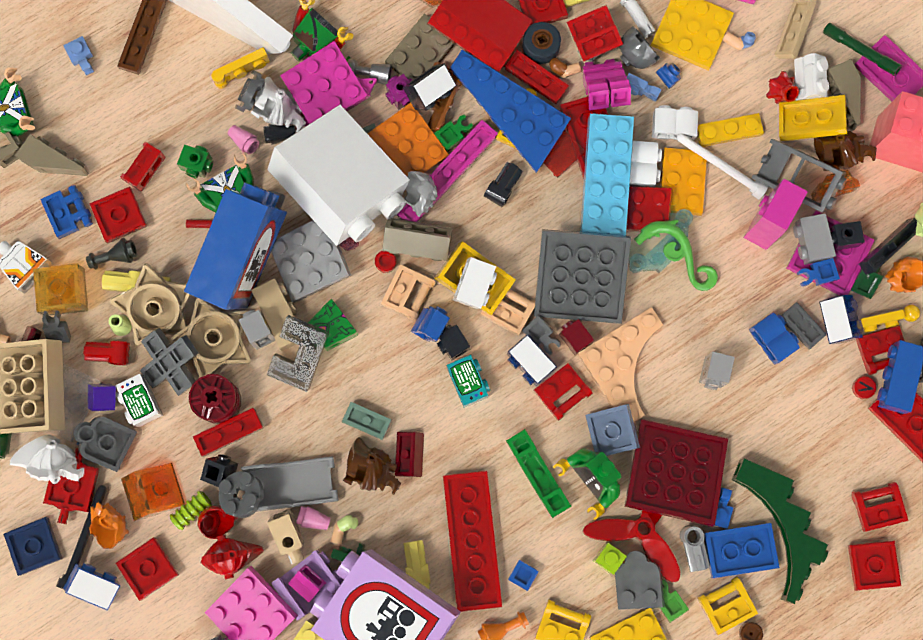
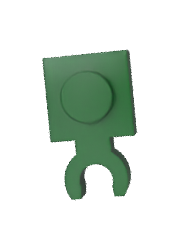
M465 114L458 118L457 124L454 125L449 121L434 133L447 152L464 139L461 133L470 132L473 128L472 123L468 126L461 124L466 120Z

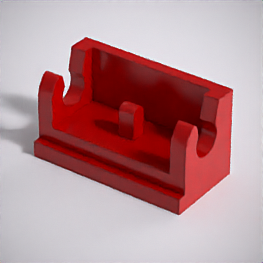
M144 142L143 149L127 172L125 174L122 173L120 177L123 181L142 192L166 157L159 149Z

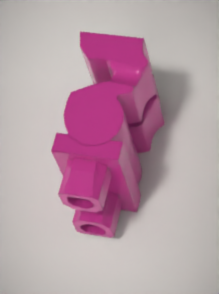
M608 59L604 64H595L594 62H586L584 64L583 85L585 93L588 95L589 110L609 108V98L611 107L631 105V86L622 68L621 61L616 62L614 59Z

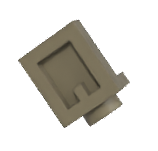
M9 131L5 135L11 144L0 147V165L3 168L18 160L15 154L23 144L17 135L12 136Z

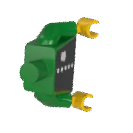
M583 448L567 457V460L560 459L553 466V468L556 466L562 468L558 476H563L572 466L600 503L594 504L587 510V513L592 510L596 511L597 515L593 518L594 520L605 513V508H608L620 496V484L618 482L622 476L614 463L602 451L594 452Z

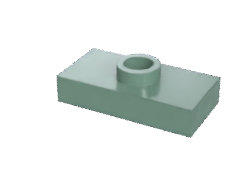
M350 402L342 423L383 440L392 420Z

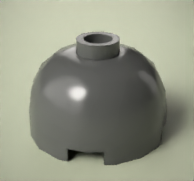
M634 26L622 36L623 45L619 46L623 55L620 58L627 67L631 64L636 69H645L660 59L658 54L652 50V47Z

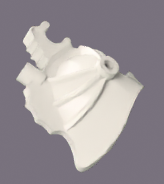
M266 77L261 90L257 92L255 106L251 114L258 119L263 117L265 122L272 125L285 124L288 128L290 124H293L297 127L296 132H299L306 124L301 115H298L301 113V109L289 91L284 88L280 89L273 83L270 77Z
M50 434L43 435L25 444L10 459V465L26 468V473L38 481L50 480L53 484H56L60 481V476L74 481H79L84 476V468L76 470L77 461L73 450L64 444H59L60 439Z

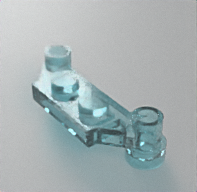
M682 209L677 212L674 220H679L676 226L688 238L689 225L693 221V215L689 210ZM668 234L646 256L634 254L628 262L630 271L633 273L644 271H657L660 273L671 262L663 254L664 245L670 241L676 242L674 249L678 250L680 248L678 240ZM633 263H638L640 267H635Z

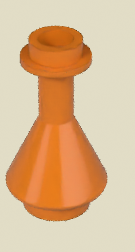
M518 611V617L506 623H482V629L478 630L481 640H502L507 632L521 625L526 629L525 626L529 625L525 613H519Z

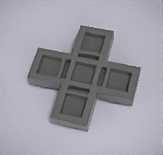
M158 328L141 341L153 358L150 363L140 370L151 388L157 387L167 379L177 395L180 396L192 387L196 380L185 364L199 353L187 335L182 336L171 345L162 330Z

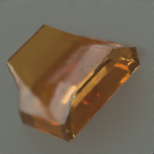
M844 170L847 181L843 189L838 190L834 197L854 192L860 187L859 180L854 178L849 170ZM835 173L827 175L823 182L816 186L811 193L812 200L817 202L823 199Z

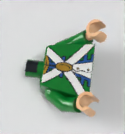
M7 68L4 73L5 78L0 84V132L5 134L9 131L12 136L17 135L19 137L28 130L33 131L35 129L34 118L31 117L24 90L17 83L15 84V81L22 79L21 75L15 74L18 69Z
M242 152L244 157L242 161H238L234 154L236 165L200 184L196 178H193L196 182L193 188H190L185 183L186 188L194 192V196L203 207L216 213L225 189L240 193L244 182L254 186V176L249 165L246 164L247 156L244 152Z

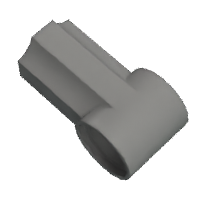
M695 526L683 527L680 531V539L684 545L690 572L710 568L704 545L703 531ZM691 530H694L697 536L693 542H689L687 539V535Z

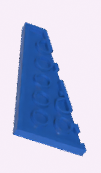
M461 50L450 70L474 96L477 103L488 113V116L516 147L519 154L530 164L534 172L537 173L571 118L464 50Z

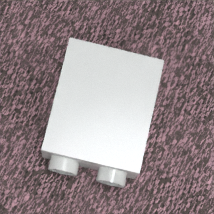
M341 105L274 147L267 170L336 246L348 237H351L355 242L361 241L374 229L375 223L372 220L381 214L387 219H391L407 203L402 195L410 179Z

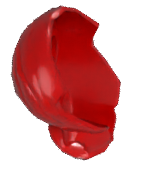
M210 506L199 515L197 526L205 537L217 539V536L224 535L234 526V522L238 517L226 514L221 506Z

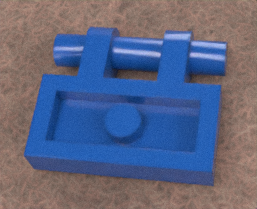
M76 185L68 188L70 195L66 197L59 190L40 199L58 239L79 231L76 224L78 221H82L85 227L93 224L90 218L91 213L89 209H86L83 203L84 197L78 191ZM75 204L78 212L72 214L69 205Z

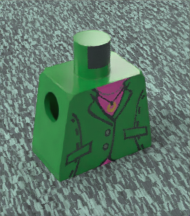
M331 299L307 323V326L313 333L302 341L310 351L320 343L326 351H329L358 336V333Z

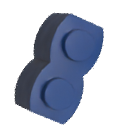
M430 306L429 309L423 308L411 332L423 340L437 342L450 319L446 316L448 312L438 306L435 308Z
M773 312L751 327L749 331L768 358L776 365L800 347L796 335L786 330L784 319L779 314L776 315Z

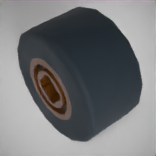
M547 22L532 24L524 33L522 44L524 55L537 64L549 63L559 53L561 45L560 32L555 26Z

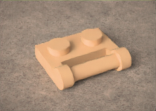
M400 265L381 305L416 321L419 317L418 312L430 288L434 287L435 281ZM418 281L422 283V286L411 309H408L405 305Z
M509 289L505 296L526 308L524 313L501 301L491 316L484 311L481 312V315L519 336L535 308V300L532 299L530 301Z

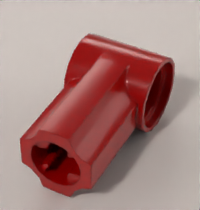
M110 341V343L86 342L83 351L84 360L126 366L129 361L130 343L124 341Z

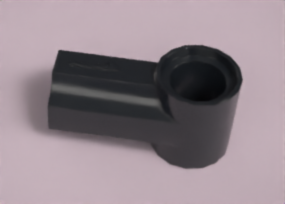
M506 162L495 181L493 180L489 184L484 197L503 207L523 171L515 164Z

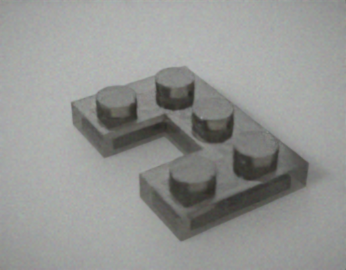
M288 315L280 337L300 345L295 361L275 353L267 375L307 392L313 381L329 332Z

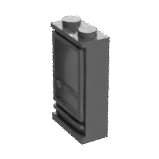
M771 139L769 143L772 146L768 154L762 157L761 163L763 164L758 174H753L752 179L775 189L779 184L777 181L791 154H794L802 159L792 179L789 180L793 184H795L794 181L805 160L835 173L821 203L806 196L802 202L822 213L831 210L837 198H834L838 190L843 189L847 178H845L846 172L776 139Z

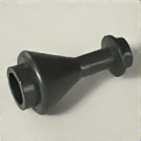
M122 238L106 253L97 256L89 253V256L86 257V262L90 269L94 268L95 270L98 269V264L110 260L132 263L133 258L137 257V250L132 240L127 241L125 238Z

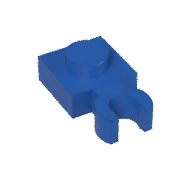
M833 258L812 263L810 265L811 270L804 268L797 272V275L804 274L807 276V281L800 283L803 287L809 285L813 280H815L816 286L840 279Z

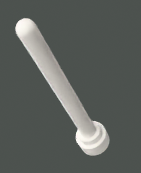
M684 134L677 136L678 142L748 187L752 193L751 195L758 200L765 194L769 186L753 181Z

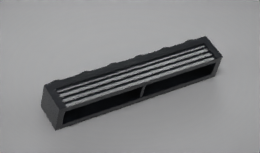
M915 217L906 220L859 263L865 275L875 273L916 235L917 220Z

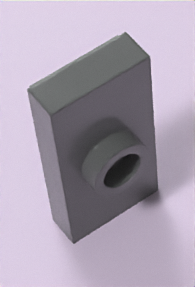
M797 302L781 315L787 327L809 350L827 335Z

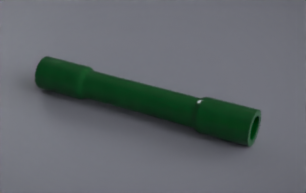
M828 23L823 30V34L838 43H842L893 76H896L902 68V65L863 44L832 23Z

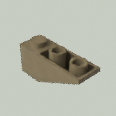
M849 59L827 70V80L833 96L845 95L847 127L849 126L852 132L860 125L861 77L852 59Z
M29 134L15 154L19 160L40 173L88 176L89 174L84 169V163L76 158L70 160L66 157L67 153L58 147L55 149L49 147L50 143L41 136L35 138Z

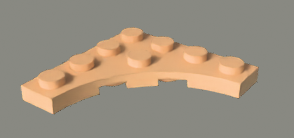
M652 307L578 353L581 361L611 407L629 404L633 422L645 416L637 401L634 387V372L637 358L649 337L663 326Z

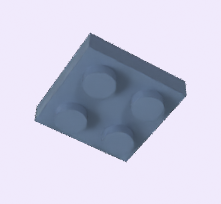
M629 404L585 415L594 452L602 451L608 456L640 448Z

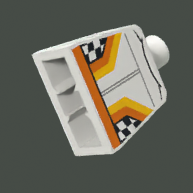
M7 241L0 243V254L2 255L0 268L14 287L24 294L53 265L50 260L20 241H17L13 246Z

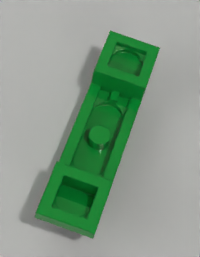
M524 429L506 440L517 462L550 516L554 518L572 507L538 453L527 431Z

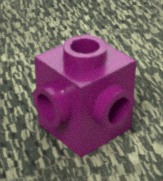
M405 74L392 77L388 84H386L387 93L385 95L391 105L395 104L398 110L411 103L404 89L401 90L402 87L412 81L411 78L407 79Z

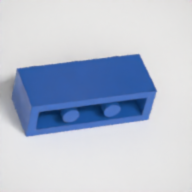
M900 340L889 347L887 357L890 359L888 366L883 371L882 378L885 380L883 387L878 392L877 400H879L878 407L906 414L912 412L923 365V346Z

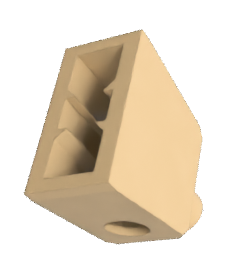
M290 508L271 516L267 524L280 554H288L291 564L304 560L300 550L303 547L304 541L296 524L292 509ZM285 537H291L293 542H287Z

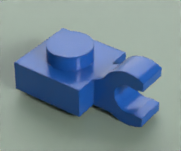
M721 488L715 526L728 529L734 508L727 506L732 490Z

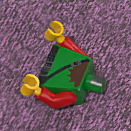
M299 0L301 5L296 13L292 29L294 42L298 46L291 52L297 61L300 62L307 54L309 56L315 54L333 41L336 42L341 50L345 45V40L353 39V33H348L345 36L348 27H341L337 30L313 8L309 10L308 7L313 5L315 0H309L308 3L306 0Z

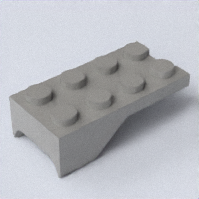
M333 456L241 467L243 472H248L257 477L263 485L264 498L257 506L258 510L256 512L339 501L338 491L333 490L331 468H335Z

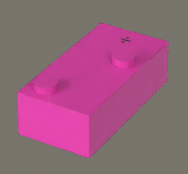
M783 179L769 196H763L758 205L760 208L743 238L767 250L787 231L808 191Z

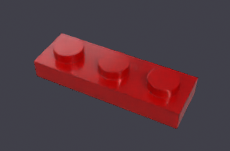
M516 50L505 65V70L554 104L559 102L569 88L568 84L518 50Z
M251 408L193 436V439L201 457H205L264 427L255 408Z

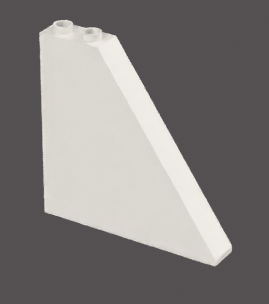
M169 0L257 50L264 47L267 54L285 52L291 44L290 39L293 35L248 0Z

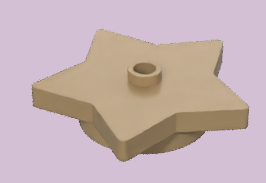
M145 263L142 267L135 287L114 296L110 300L112 305L129 318L136 345L141 344L145 337L158 328L165 334L175 335L187 326L183 307L190 295L184 292L187 283L166 281L148 263ZM152 303H156L159 307L154 308Z
M197 298L190 324L172 336L169 342L172 345L179 338L187 335L199 353L193 358L199 378L212 374L223 364H250V357L241 339L243 328L239 322V319L243 318L242 315L248 311L219 312L203 300ZM215 336L217 337V342L212 344L209 342V338Z

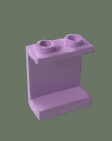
M318 550L313 551L310 556L271 583L280 597L298 615L296 617L297 621L311 611L317 599L326 589L335 594L342 584L341 582L344 581L343 578L336 574L337 570L332 571L328 565L331 561L324 551L321 553ZM305 564L326 582L310 603L288 584Z

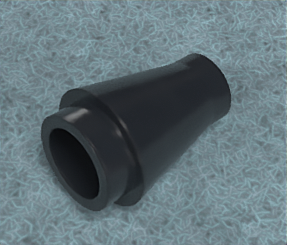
M268 124V126L263 127L266 144L271 143V145L280 143L295 134L294 125L287 128L285 125Z

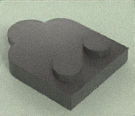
M98 416L92 419L91 422L79 423L75 427L73 435L75 440L80 443L79 453L81 456L118 472L137 431L104 416Z
M640 551L630 552L625 558V563L621 564L615 573L618 610L665 607L662 575L659 565L648 561L645 554Z

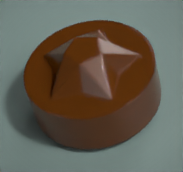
M746 622L739 629V637L741 640H762L763 630L757 623Z

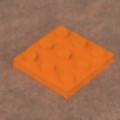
M411 103L367 133L406 176L411 171L425 173L449 155Z

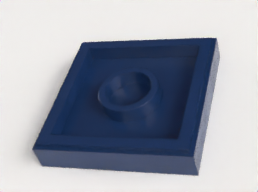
M48 517L3 534L17 576L27 574L63 559Z

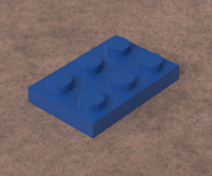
M771 523L704 533L711 578L780 568Z

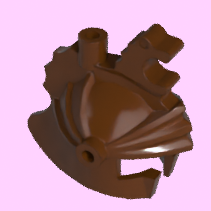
M847 131V134L814 138V146L819 160L837 169H849L857 165L858 161L863 163L865 156H870L872 161L876 160L877 148L872 145H864L863 135L857 136L855 133Z
M360 437L356 438L349 451L347 471L343 481L349 485H352L353 481L357 482L361 490L365 489L367 491L377 490V488L383 491L385 486H390L393 495H395L401 485L398 478L389 473H395L397 464L391 463L392 460L389 458V454L376 447L369 448Z

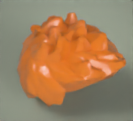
M910 256L899 259L893 263V267L885 275L887 282L891 285V291L916 292V289L923 286V260Z
M98 502L95 508L93 506L90 507V534L96 537L97 543L103 549H112L129 533V530L126 529V516H121L116 511V508L110 506L109 503L103 506Z

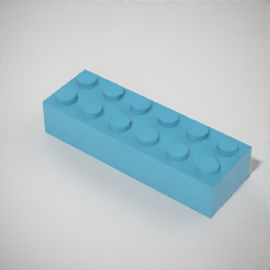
M590 114L588 117L580 232L626 236L634 117Z

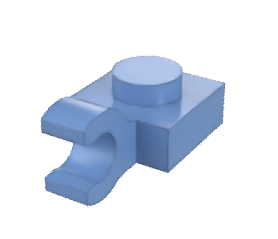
M83 36L63 45L74 66L79 64L86 76L94 72L88 61L93 55Z

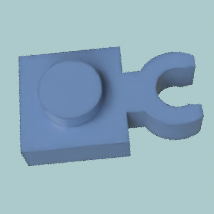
M631 73L628 74L627 79H629L632 95H645L653 101L657 100L661 92L660 88L650 86L647 81Z

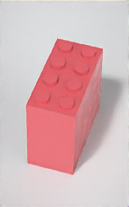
M902 91L877 117L869 145L877 148V159L923 173V97Z

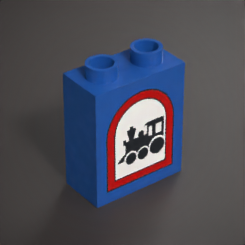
M245 182L240 193L225 189L184 292L225 310L248 308L253 296L251 290L257 287L287 214L286 211L275 207L280 197L279 195Z

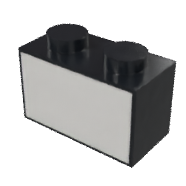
M445 63L432 66L402 88L415 110L424 109L426 111L436 105L435 101L439 98L444 99L451 94L450 90L457 85Z

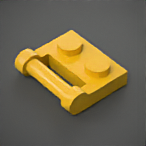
M738 577L731 579V583L706 596L703 594L698 597V601L717 635L758 614ZM735 590L738 592L739 596L714 610L712 609L711 603Z
M548 599L535 639L583 640L591 620V615L587 613L583 615L556 605L555 601ZM551 613L581 623L579 630L549 619Z

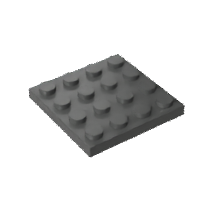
M542 229L534 317L540 315L545 318L579 319L581 321L622 324L631 237Z

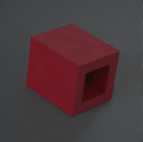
M571 319L561 327L563 330L559 335L574 355H577L594 342L593 337L579 319L575 322Z

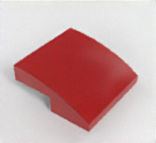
M607 5L566 22L583 62L623 45Z

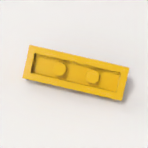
M759 113L699 124L697 129L699 145L702 147L758 137L764 134Z

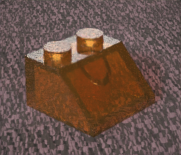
M172 463L134 471L121 478L134 521L153 517L179 508L182 504L185 505Z

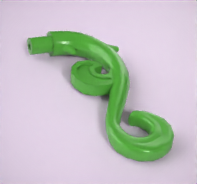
M679 220L655 221L641 229L642 232L634 238L639 245L647 238L650 239L653 236L660 237L659 233L670 234L678 240L680 244L678 250L674 249L676 242L670 241L664 245L663 254L668 260L674 262L685 257L689 280L697 290L708 291L716 285L718 275L711 266L702 265L697 268L698 273L705 272L707 274L705 282L699 283L695 279L692 247L685 233L676 226Z

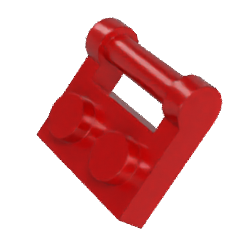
M900 326L856 338L868 375L876 374L877 371L884 369L889 363V359L873 362V356L887 353L889 347L895 342L905 341Z
M569 363L533 390L558 421L564 417L563 414L583 398H588L593 394ZM577 385L580 390L558 408L553 404Z
M896 482L888 483V486L865 492L855 491L851 494L863 532L909 521L900 489ZM886 495L892 496L893 501L865 507L864 501Z

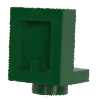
M880 268L875 273L865 275L863 270L860 269L851 291L871 299L884 277L882 272L879 271Z
M359 543L356 554L360 556L363 551H367L364 549L365 544ZM340 546L339 549L334 548L331 558L343 562L346 556L353 550Z

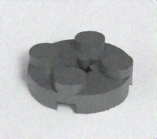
M255 70L251 72L254 77L246 80L238 97V100L241 101L240 106L235 105V109L244 112L246 109L249 111L252 109L255 102L253 98L255 91H260L265 80L261 78L262 74Z
M235 472L219 484V503L228 515L238 518L249 517L258 510L257 506L260 501H263L264 488L261 481L248 472ZM240 490L245 491V494L242 496V500L237 498V494Z

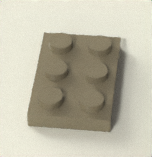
M425 13L385 60V64H391L394 71L400 75L405 74L407 79L411 78L414 80L430 69L435 62H441L455 45L427 25L430 17Z

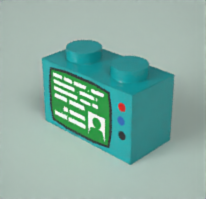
M469 355L446 365L463 408L488 398L487 392L490 391L486 379L482 380L479 375L482 369L477 358L473 360L472 356Z

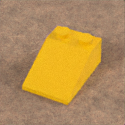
M462 241L455 247L434 279L455 293L468 258L472 257L493 266L496 265ZM496 266L494 271L497 273L493 285H489L487 291L489 294L486 306L481 308L482 311L490 316L516 280L498 266Z

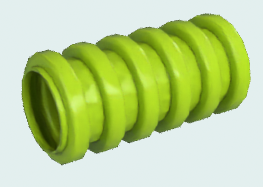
M199 490L197 492L198 495H193L191 501L187 500V504H182L180 510L176 509L175 514H170V520L179 530H184V526H188L191 520L194 521L196 519V516L199 517L201 511L206 509L207 506H212L211 500L203 491Z

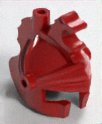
M226 535L217 536V541L201 557L200 563L210 571L223 575L225 579L234 578L236 572L257 558L264 549L260 545L226 538Z

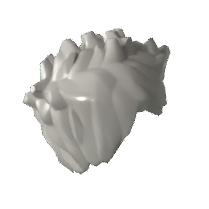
M411 171L407 176L410 181L405 189L407 192L405 200L412 207L413 211L416 212V215L420 217L422 213H428L429 207H433V201H436L438 197L437 187L430 174Z

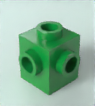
M184 144L177 165L190 177L198 178L200 176L205 178L207 172L210 173L212 170L213 158L204 147L196 145L194 148Z

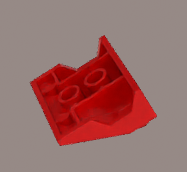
M442 0L427 22V25L465 52L499 72L533 20L505 0Z

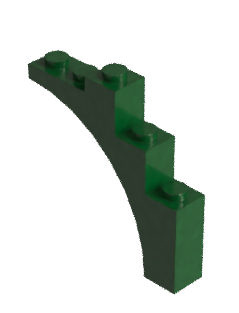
M745 458L740 459L731 480L755 495L769 510L779 527L785 545L787 560L786 583L781 600L795 604L803 594L801 587L804 580H807L811 574L812 568L810 564L820 565L825 562L828 556V550H826L828 544L803 533L810 526L811 518L809 516L811 512L786 501L791 498L795 487L792 486L794 480Z

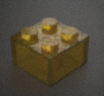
M76 263L33 269L37 313L43 315L44 311H47L49 316H53L56 311H59L61 314L88 311L85 268Z

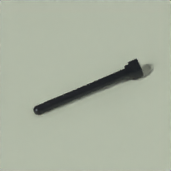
M100 485L98 487L91 507L95 508L98 502L102 504L107 491L106 486ZM91 509L87 515L66 574H63L62 578L59 577L56 585L58 588L63 589L75 564L80 563L90 536Z

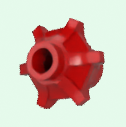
M781 71L778 77L770 78L768 81L770 89L766 97L768 99L774 98L776 104L783 101L792 102L798 97L799 89L795 85V78L793 76L789 78L787 72Z

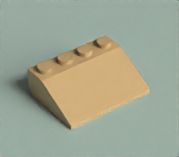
M41 339L0 344V434L65 430L62 341Z

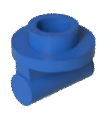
M666 63L656 71V74L669 89L681 79V71L674 63Z

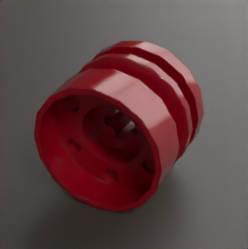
M207 374L198 378L192 384L189 391V404L191 410L199 418L213 424H220L238 414L241 407V394L239 389L227 378L218 374ZM211 394L218 398L216 402L211 401L209 398Z

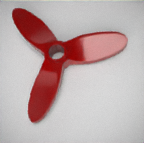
M641 510L640 517L636 521L604 519L591 522L583 528V534L594 540L623 541L636 538L641 542L648 560L659 565L663 578L675 583L680 579V568L673 552L664 539L655 531V524L662 515ZM639 524H645L648 527L647 535H642L638 531Z

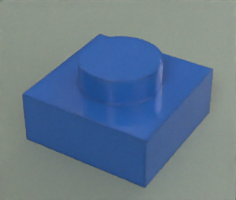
M518 560L508 580L528 591L539 571Z

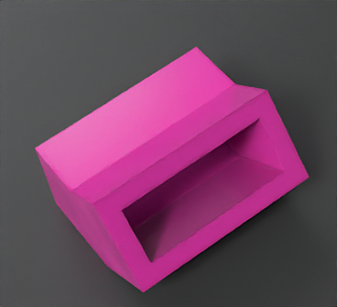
M305 564L288 584L310 603L326 582Z

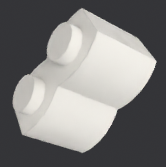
M661 105L655 108L652 121V138L677 140L679 134H684L693 141L696 139L698 111L693 110L691 107H681L679 110H676L668 105Z
M632 141L629 186L654 187L656 183H659L661 172L657 170V162H661L662 149H658V143Z

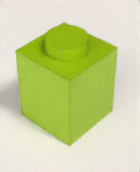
M605 543L593 559V562L609 574L614 575L627 556L610 543Z

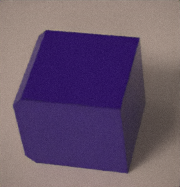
M88 384V409L91 411L115 410L116 386L112 384Z

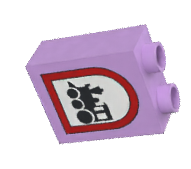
M374 550L363 551L360 556L351 551L336 572L337 575L344 579L336 593L333 594L326 589L313 605L310 613L319 619L311 631L324 640H443L461 611Z

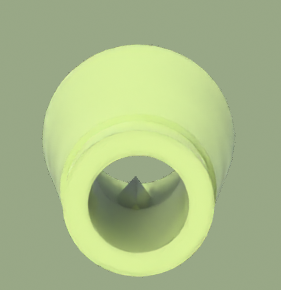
M115 314L109 318V325L114 334L124 336L131 331L132 324L126 315Z

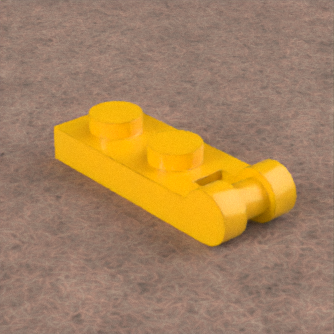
M264 47L214 70L211 77L216 87L223 89L229 81L235 78H243L254 69H262L270 61Z

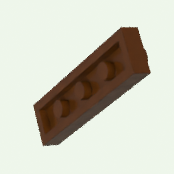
M167 0L141 1L117 65L119 69L137 75L140 74Z

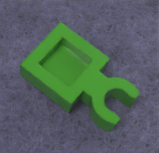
M662 579L665 607H660V610L669 623L689 611V608L676 590L671 594L669 593L668 584Z

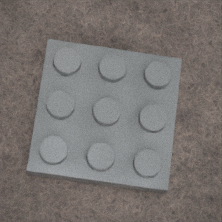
M314 220L277 238L271 252L290 299L294 303L351 276L339 245L336 246Z

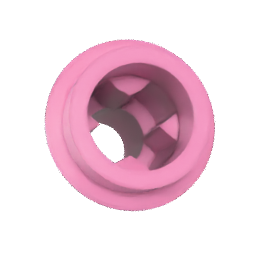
M233 125L228 130V136H230L242 152L252 154L259 147L260 142L257 140L256 135L236 125Z
M301 506L296 524L301 525L300 527L327 530L331 517L309 506Z

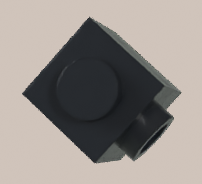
M861 221L837 224L830 228L835 251L859 247L865 243Z
M457 324L453 327L451 325L446 326L438 339L439 342L436 343L442 354L447 353L451 361L470 350V345Z
M224 454L206 458L200 480L219 487L222 480L236 472L238 463L231 461V457Z

